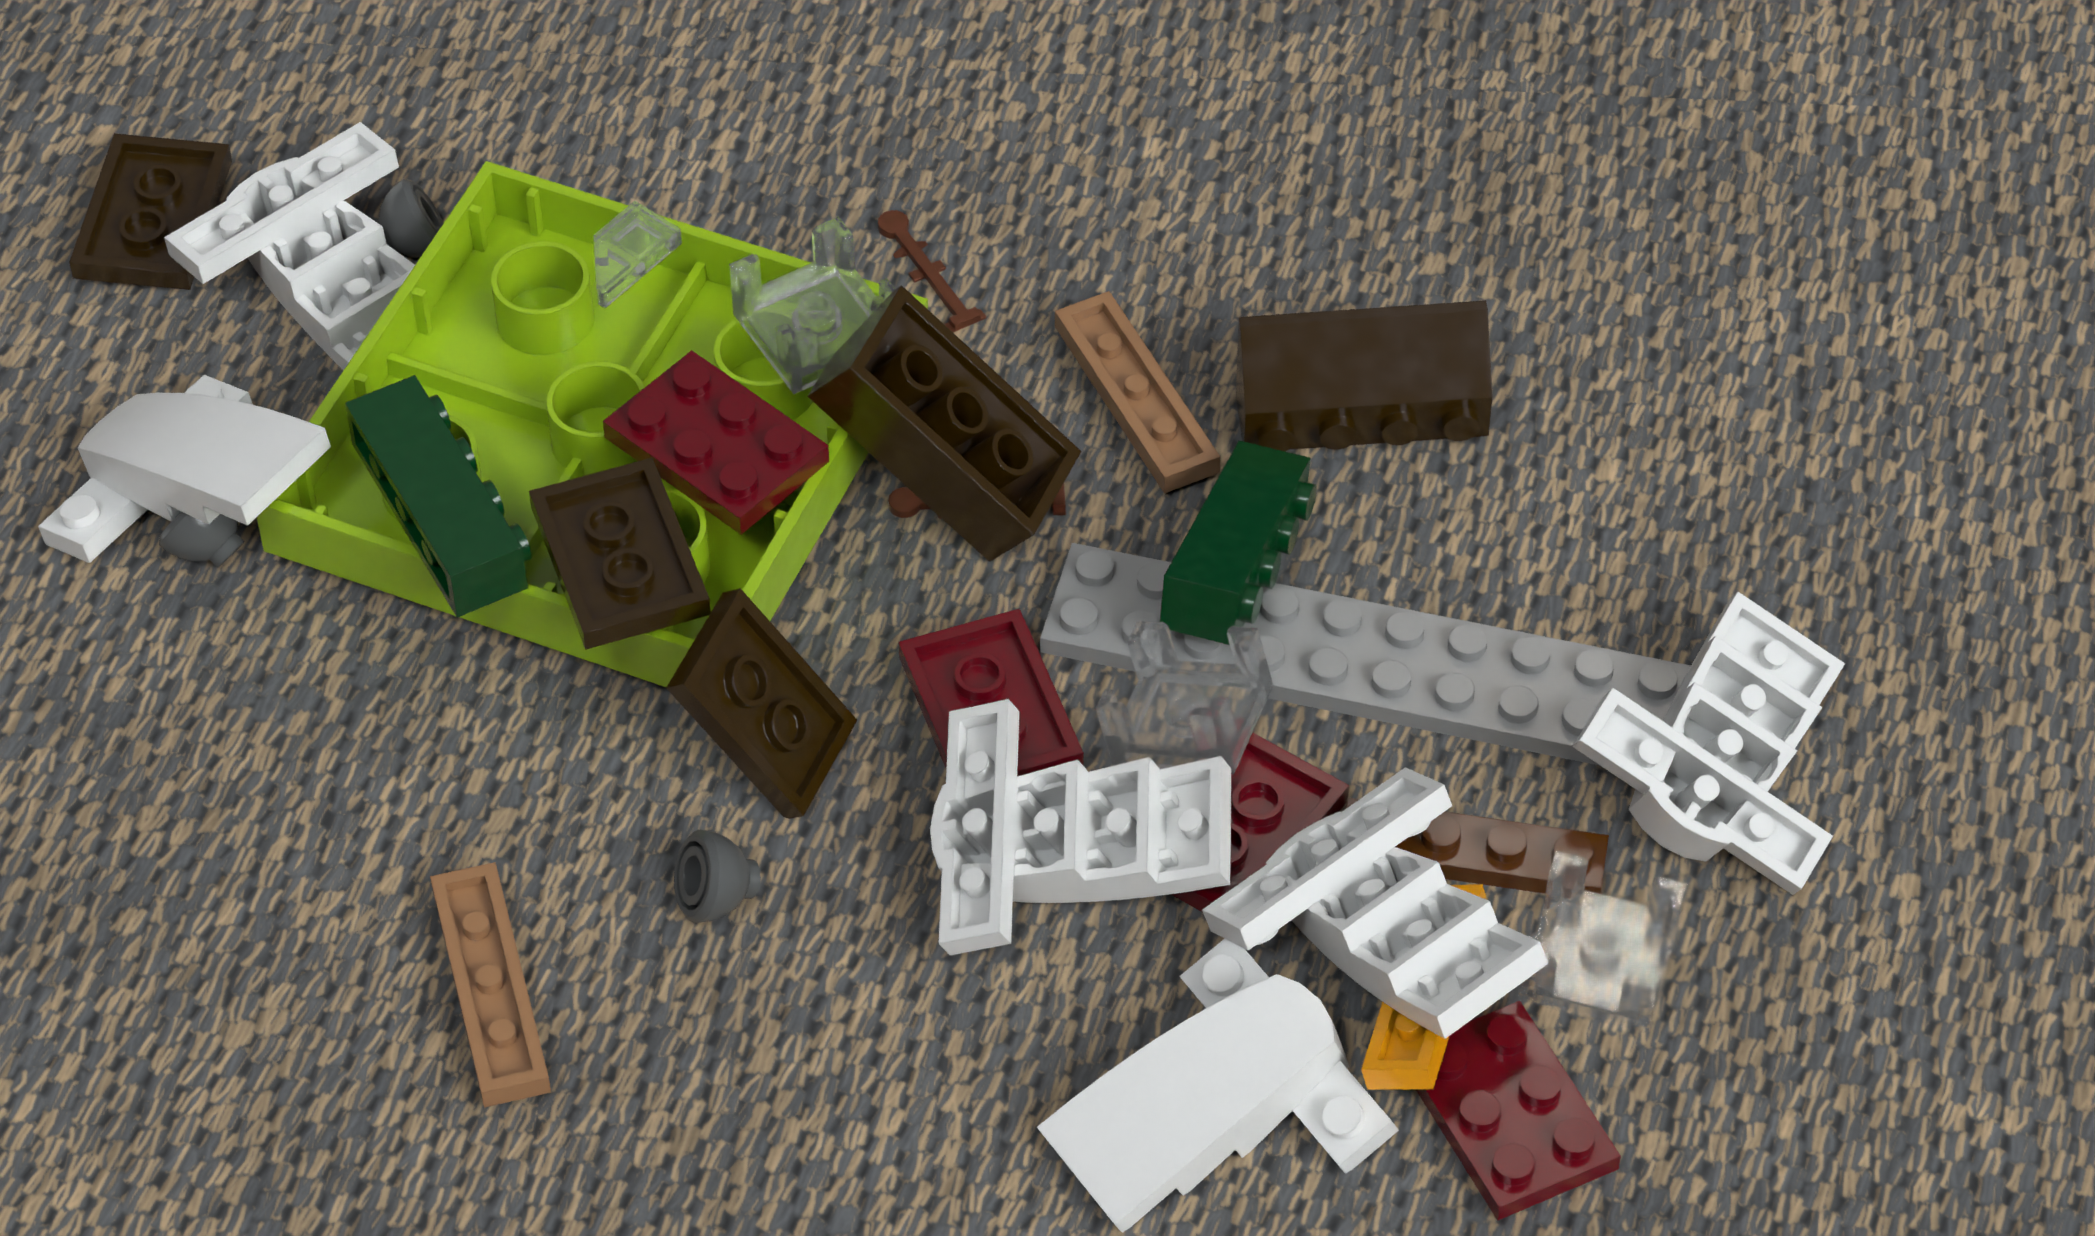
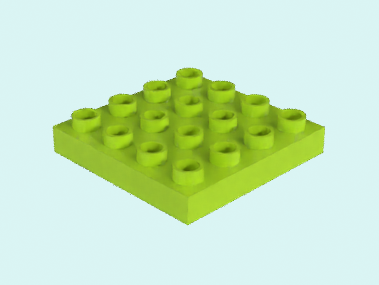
M486 161L309 420L310 423L325 428L331 448L257 516L263 551L456 616L353 447L345 402L416 375L429 397L437 394L442 400L450 419V432L455 439L464 437L467 440L477 463L478 471L476 473L481 482L487 480L493 482L504 506L503 517L509 526L515 523L519 524L528 540L532 558L525 561L528 589L460 616V618L667 687L709 616L585 650L531 509L529 491L637 462V460L604 437L603 420L691 350L829 445V463L742 535L661 478L710 598L711 611L723 592L741 588L768 620L771 621L869 453L807 396L832 356L895 288ZM912 294L928 309L927 298Z

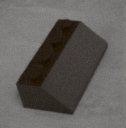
M902 285L896 288L837 350L807 396L989 562L1034 536L1082 452Z
M1486 300L1239 317L1236 403L1241 437L1244 442L1286 452L1293 449L1322 447L1339 450L1351 445L1380 443L1404 445L1412 441L1438 439L1465 441L1473 437L1489 436L1493 396Z

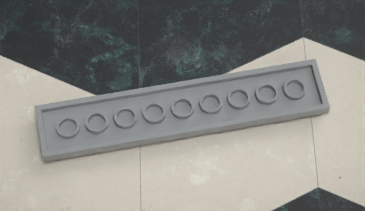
M1077 543L1071 544L1040 637L1041 653L1595 765L1599 764L1572 746L1603 696L1613 687L1663 721L1691 665L1275 583L1272 589L1263 588L1261 608L1255 623L1245 622L1234 645L1231 646L1159 628L1164 574L1171 562Z

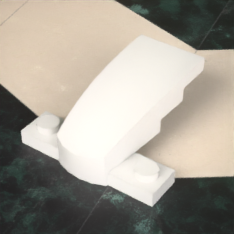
M359 122L300 158L287 159L255 172L226 198L227 201L164 237L168 253L202 284L248 258L277 300L327 355L344 370L415 266V264L387 245L383 226L344 201L399 168L395 149Z
M203 375L185 393L136 394L102 418L84 436L78 446L90 479L71 497L65 500L38 528L46 545L90 563L147 510L171 522L183 512L207 524H210L217 516L222 514L245 525H249L331 448L324 427L253 405L249 392Z
M1737 592L1729 599L1711 629L1663 721L1612 687L1603 696L1572 747L1635 788L1629 811L1642 830L1662 847L1684 858L1705 862L1724 848L1794 895L1803 888L1833 835L1770 794L1768 790L1797 752L1795 747L1822 709L1820 703L1845 663L1740 592Z
M1009 699L949 711L946 784L942 785L934 805L930 826L932 851L938 868L942 872L939 945L949 955L1011 944L1013 902L1074 903L1112 901L1169 895L1230 885L1231 767L1222 756L1159 769L1150 757L1090 772L1077 759L1017 776L1020 711Z
M1406 767L1344 811L1325 817L1296 833L1276 850L1266 862L1267 865L1202 909L1211 932L1246 950L1269 941L1282 926L1292 920L1300 931L1328 959L1355 982L1397 1012L1444 1039L1548 964L1540 941L1498 923L1489 900L1447 884L1439 862L1395 847L1408 837L1415 836L1426 830L1433 819L1452 807L1444 784Z
M1225 938L1180 975V978L1206 1009L1183 1021L1126 1058L1037 1126L1038 1130L1122 1233L1131 1228L1176 1188L1183 1196L1190 1192L1235 1150L1242 1158L1250 1153L1292 1111L1345 1174L1354 1169L1399 1131L1391 1119L1348 1070L1349 1064L1332 1019L1321 1000L1299 982L1278 974L1268 977L1244 948Z

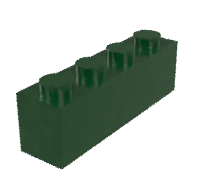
M413 375L345 402L353 447L456 617L458 618L528 589L525 561L532 558L528 540L519 524L515 523L509 526L503 517L504 506L491 480L481 482L476 473L478 471L477 463L467 440L464 437L458 439L453 437L450 432V419L440 397L437 394L429 397L416 375Z
M1238 441L1164 574L1159 628L1233 646L1245 622L1255 623L1261 608L1263 588L1272 589L1274 587L1280 569L1281 553L1291 554L1298 534L1299 519L1308 521L1314 507L1317 486L1316 484L1308 483L1310 457Z

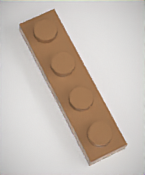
M1110 291L1055 311L1056 330L1164 494L1220 473V455Z
M496 862L430 876L484 1108L551 1093L549 1076Z

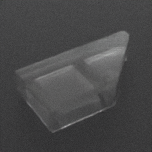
M634 201L594 234L598 305L607 308L681 245V229L637 201Z

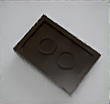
M114 133L69 261L73 279L190 290L194 276L169 255L164 237L218 206L232 163L229 144Z
M653 458L529 491L531 509L585 650L710 615V598Z
M741 588L722 593L666 687L778 812L788 819L805 815L857 722L855 716Z

